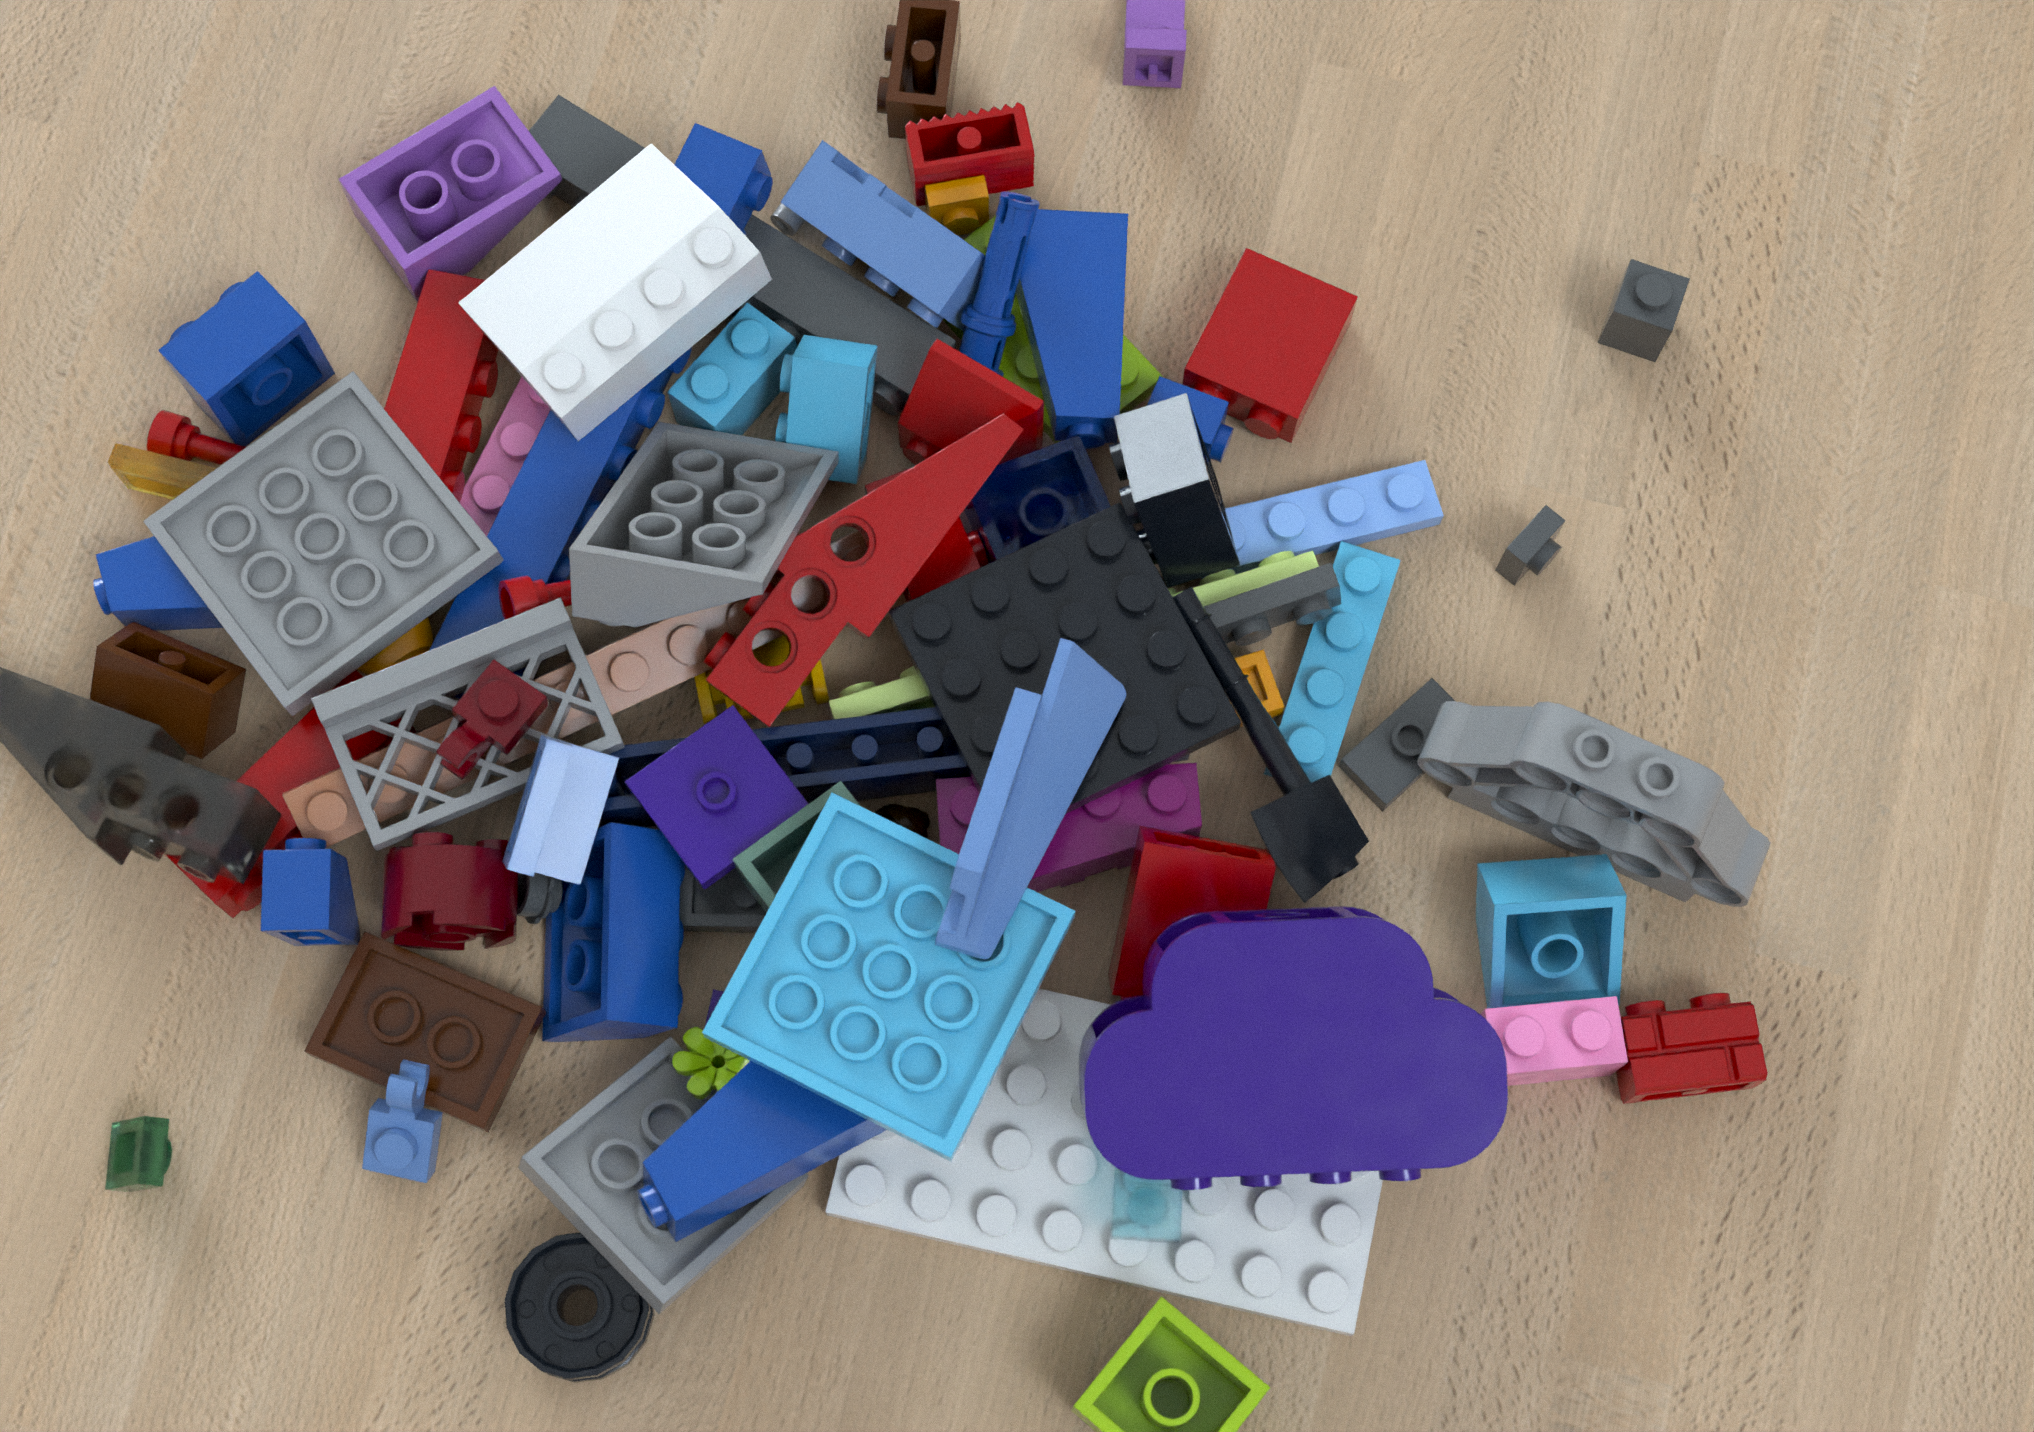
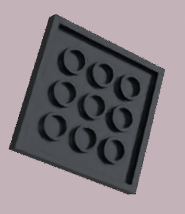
M1120 502L889 611V619L979 793L1015 687L1040 695L1043 694L1060 638L1075 642L1126 689V698L1066 814L1239 730L1241 725L1237 713L1133 525H1130Z

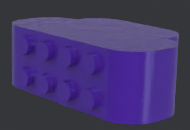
M1338 906L1213 911L1195 913L1180 918L1165 928L1149 949L1143 969V995L1119 1000L1097 1015L1083 1037L1079 1052L1080 1100L1088 1131L1101 1155L1124 1173L1148 1180L1170 1179L1171 1188L1179 1190L1212 1187V1178L1240 1177V1184L1248 1187L1282 1184V1175L1309 1174L1310 1182L1317 1184H1341L1352 1180L1351 1172L1379 1171V1179L1386 1181L1417 1180L1421 1178V1169L1446 1168L1460 1165L1482 1153L1500 1131L1508 1105L1506 1056L1501 1040L1491 1024L1472 1008L1460 1003L1448 993L1433 987V976L1427 957L1418 943L1408 933L1398 926L1385 921L1378 915L1356 907Z

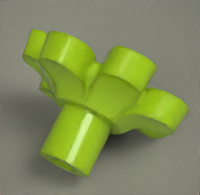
M692 1027L684 1033L682 1038L689 1051H678L672 1058V1064L678 1074L692 1076L687 1083V1089L693 1097L702 1100L709 1096L713 1089H717L718 1092L750 1060L706 1039L702 1034L703 1030L701 1028Z

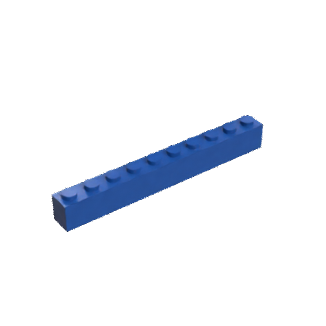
M694 124L674 165L712 199L746 236L744 228L753 210H762L772 190L773 178L771 177L764 154L758 148L700 124ZM692 347L579 442L550 410L487 535L504 561L456 596L430 650L504 621L499 601L498 590L500 581L528 575L532 581L542 579L545 585L570 580L569 548L637 453L635 448L645 427L651 429L659 420L665 404V395L662 393L672 373L679 374L685 367ZM526 667L513 673L522 677ZM464 693L451 697V699L459 701Z

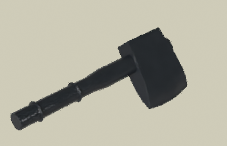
M1191 586L1174 596L1173 599L1229 701L1237 712L1250 740L1284 795L1250 813L1273 860L1302 901L1306 903L1332 879L1346 874L1359 865L1355 856L1369 840L1330 775L1312 783L1310 782L1278 726L1248 682V675H1244L1211 620L1210 616L1212 614L1207 613Z

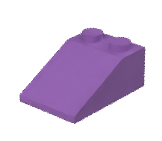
M493 86L341 177L339 181L354 215L418 302L428 269L457 275L468 273L562 181V177L498 89Z

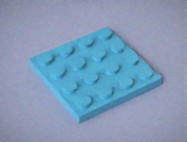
M831 793L702 1034L706 1039L951 1162L1075 918V910L1026 888L990 958L979 959L935 945V940L952 892L950 884L959 854L841 796Z

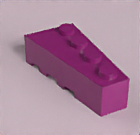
M1197 763L1165 765L1065 814L1027 888L1036 892L1059 885L1062 888L1085 880V877L1113 868L1119 870L1131 866L1139 826L1199 837L1202 828ZM971 777L936 779L940 845L960 854L980 793Z

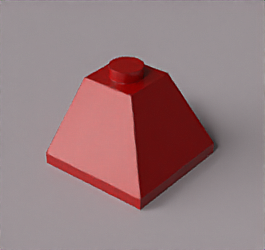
M936 339L929 349L898 421L900 448L903 449L905 457L914 465H917L1001 414H1005L1024 430L995 469L1035 461L1042 452L1044 401L948 344Z

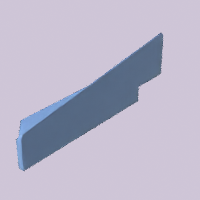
M1060 638L1042 695L1015 687L955 865L950 884L952 892L935 940V945L979 959H988L992 956L1126 698L1124 686L1073 641Z

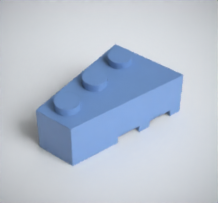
M822 140L781 200V203L826 234L827 238L821 246L850 266L853 265L857 258L868 264L870 267L864 277L894 297L901 288L913 296L907 308L936 328L945 319L964 332L965 325L961 322L962 312L967 308L968 304L974 303L985 255Z

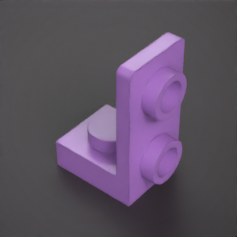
M1126 0L1122 85L1181 88L1187 30H1184L1185 0Z

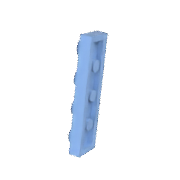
M1422 460L1225 508L1240 562L1239 566L1230 569L1234 570L1235 574L1258 568V564L1262 560L1279 552L1292 551L1297 556L1313 551L1315 555L1338 550L1341 541L1359 545L1440 525L1444 515L1426 461Z

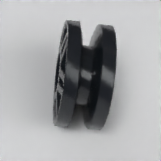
M581 1233L557 1235L533 1248L513 1272L505 1296L506 1327L518 1352L547 1375L575 1383L605 1379L628 1366L646 1344L655 1316L651 1305ZM586 1289L593 1291L598 1302L595 1316L584 1325H569L564 1318L563 1312L567 1298L578 1290Z

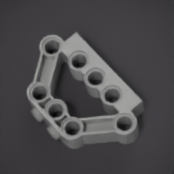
M1446 701L1438 711L1417 760L1418 766L1422 771L1452 787L1448 795L1449 799L1576 855L1607 854L1615 872L1683 902L1688 901L1694 894H1697L1723 905L1733 907L1746 906L1771 844L1765 835L1750 826L1724 792L1725 782L1713 770L1580 711L1557 703L1539 702L1534 707L1472 706L1462 702Z

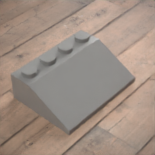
M658 422L569 548L572 616L597 620L608 626L624 625L639 627L762 595L839 461V452Z

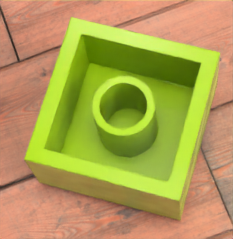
M1161 1296L1074 1404L1071 1411L1096 1432H1236L1269 1391L1270 1387Z

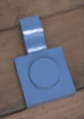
M403 1059L399 1075L391 1074L389 1076L386 1099L378 1098L369 1109L362 1169L427 1183L434 1174L443 1112L424 1108L429 1080V1065Z

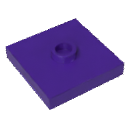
M734 705L625 781L628 789L704 890L736 868L732 860L808 805V802Z

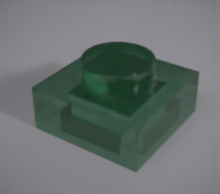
M141 1116L112 1123L105 1190L134 1192L163 1187L164 1174L167 1172L172 1158V1145L168 1139L170 1119Z

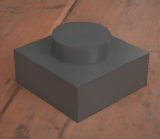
M1545 505L1506 548L1495 571L1514 586L1528 570H1531L1537 576L1541 574L1562 548L1555 542V539L1566 520Z

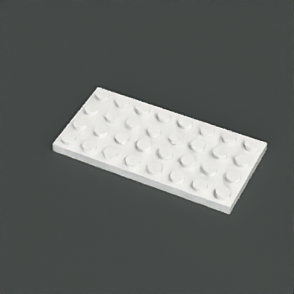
M1038 989L951 1162L889 1130L839 1155L825 1211L828 1216L1338 1334L1354 1335L1383 1182L1382 1179H1379V1171L1351 1172L1352 1180L1341 1184H1317L1310 1182L1309 1174L1282 1175V1184L1270 1187L1243 1186L1240 1184V1177L1212 1178V1187L1179 1190L1171 1188L1170 1179H1142L1117 1169L1101 1155L1090 1136L1080 1100L1079 1052L1083 1037L1096 1016L1110 1006V1004Z

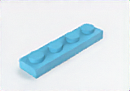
M1343 541L1340 542L1333 563V569L1340 585L1341 604L1332 607L1333 612L1329 616L1313 624L1279 726V730L1311 783L1332 774L1401 561ZM1266 767L1264 774L1272 777L1271 773Z

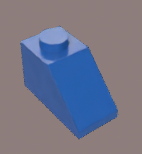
M315 838L285 840V850H263L261 931L294 946L358 945L360 941V927L347 858L332 849H326V840Z

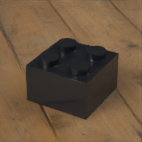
M1187 393L1114 416L1120 442L1109 445L1110 453L1120 481L1129 480V485L1119 488L1122 504L1130 525L1142 523L1144 529L1137 530L1136 532L1154 565H1159L1167 588L1239 566L1240 562L1219 482Z

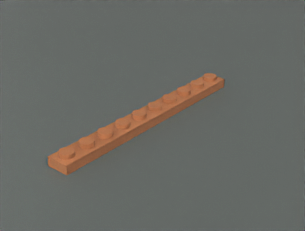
M855 530L831 541L830 545L833 553L839 559L853 562L862 558L866 543L863 535L858 530ZM775 573L770 583L776 587L782 577ZM803 578L794 584L791 598L798 610L806 614H815L824 609L827 603V592L820 581L814 578ZM750 598L655 622L585 654L611 715L710 670L711 668L703 663V661L722 635L727 631L737 639L752 619L751 616L742 611ZM772 629L760 631L752 642V650L783 636V634ZM570 661L535 677L533 681L565 693L576 668L573 661ZM581 683L576 697L590 702ZM547 699V708L530 727L531 729L545 734L548 733L561 704ZM571 707L558 739H562L598 722L597 717ZM454 715L413 734L442 744ZM522 737L508 755L503 752L500 753L496 764L504 766L536 751L538 743ZM404 742L390 774L423 786L437 754ZM390 744L354 761L379 770ZM491 745L484 752L480 759H486L487 754L491 748ZM341 767L284 792L282 795L302 837L326 840V848L366 830ZM443 768L434 791L442 794L476 779L480 770L473 768L461 780ZM360 775L368 794L374 780ZM385 784L374 808L379 823L413 808L418 796Z

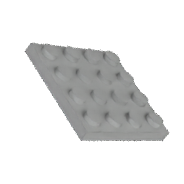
M354 371L143 521L292 717L312 703L311 698L324 694L504 561L496 547Z

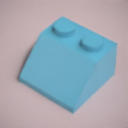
M1607 854L1477 864L1476 926L1487 1009L1617 996L1618 1005L1620 1004L1627 895Z

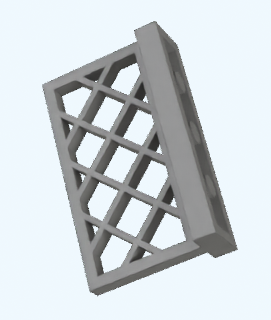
M561 597L311 698L376 851L525 789L531 767L515 772L497 765L496 762L501 751L491 745L486 759H479L474 767L480 770L471 792L457 798L434 791L444 768L440 764L443 758L439 755H436L423 786L390 774L404 742L437 754L436 751L440 747V743L409 732L418 712L432 705L452 711V708L458 701L451 699V697L466 693L493 659L511 672L526 667L523 676H517L547 696V699L561 703L547 734L529 728L523 738L539 743L541 735L558 739L572 707L596 716L605 735L582 745V747L606 754H611L625 748L575 634ZM568 650L576 670L565 693L533 681L542 660ZM581 683L590 702L576 697ZM454 717L443 741L456 728L463 726ZM402 718L398 728L388 724ZM371 730L393 738L379 770L354 761L346 740ZM491 774L502 778L487 785ZM360 775L374 780L368 794ZM385 784L418 796L407 819L383 829L381 828L374 808ZM429 800L440 804L424 811Z

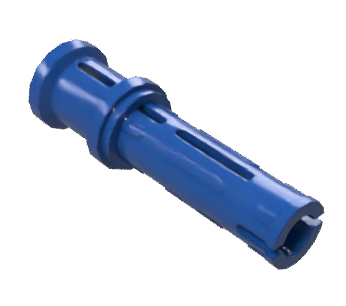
M1006 191L1001 192L999 196L996 218L990 235L974 303L968 304L967 308L962 312L961 322L965 325L959 349L961 353L1002 377L1004 373L999 367L1007 336H1012L1015 333L1017 325L1015 316L1011 314L1017 284L1020 280L1030 233L1040 205L1038 200L1031 199L1029 196Z

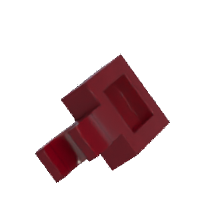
M493 659L452 708L454 718L461 722L463 726L451 732L436 751L437 755L443 758L440 762L441 766L463 780L491 744L508 755L547 708V696Z

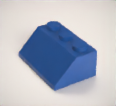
M613 822L599 827L581 885L561 880L563 892L560 905L554 913H549L546 917L543 1009L546 1011V1014L543 1018L542 1041L574 1042L646 1038L678 1028V1015L683 1004V992L678 983L679 950L684 938L683 924L679 919L680 886L684 878L685 865L660 830Z

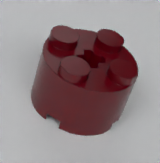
M422 832L412 836V846L390 848L389 853L384 857L381 937L385 940L394 935V944L439 951H462L465 949V942L473 941L476 937H485L484 949L497 948L513 943L517 935L518 872L507 870L502 863L509 840L486 839L477 841L476 846L454 845L451 834Z

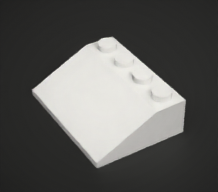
M650 144L462 299L459 305L579 442L768 284L772 278L761 252L725 212L655 146Z

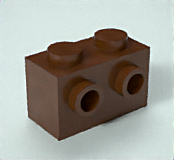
M899 1L896 25L888 24L885 35L884 60L891 61L889 77H880L877 93V113L887 114L888 137L906 139L905 126L909 120L918 124L921 118L930 122L933 116L939 120L945 114L951 117L961 43L960 1Z
M133 621L97 646L88 711L113 721L122 729L136 731L169 745L178 753L203 759L236 732L246 669Z

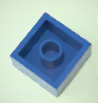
M258 271L244 282L235 283L227 288L217 304L195 321L187 322L177 328L171 335L169 342L158 350L193 401L232 443L244 447L335 374L307 322Z

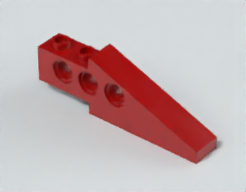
M1001 414L797 535L775 572L782 579L776 587L769 582L762 595L749 599L742 611L751 616L752 619L737 639L726 631L703 661V663L713 669L705 681L765 726L770 727L845 625L863 639L870 637L1024 429L1005 414ZM852 527L863 535L866 545L861 559L853 562L844 561L833 553L830 543L831 536L836 529ZM814 578L822 583L827 592V603L823 610L815 614H806L797 609L793 604L791 593L794 584L798 580ZM766 629L776 630L787 639L789 653L786 660L780 665L766 666L754 657L752 642L760 631Z

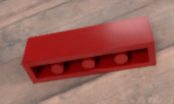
M428 269L384 410L460 503L465 487V476L462 469L467 452L474 453L481 437L482 422L479 417L484 397L491 398L497 385L498 365L495 360L498 349L459 305L462 299L485 280Z
M355 670L332 690L361 679L363 676ZM315 707L162 851L204 894L231 918L237 916L242 910L249 911L262 902L263 850H285V840L303 838L282 796L283 793L340 767ZM402 718L388 724L398 728ZM412 725L409 732L415 733L417 731ZM371 730L346 740L353 760H356L391 744L393 738Z

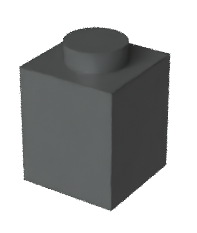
M1631 259L1616 288L1597 343L1656 362L1673 331L1690 278Z

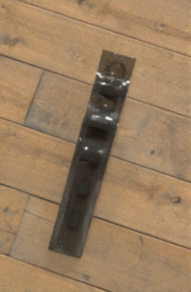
M0 667V742L87 839L119 865H123L131 850L156 862H159L163 854L179 859L177 865L204 881L214 883L217 876L221 875L244 884L282 816L256 788L183 762L187 752L160 725ZM195 817H197V818L193 821L192 824H190L189 826H187L188 823H189L192 819H194Z

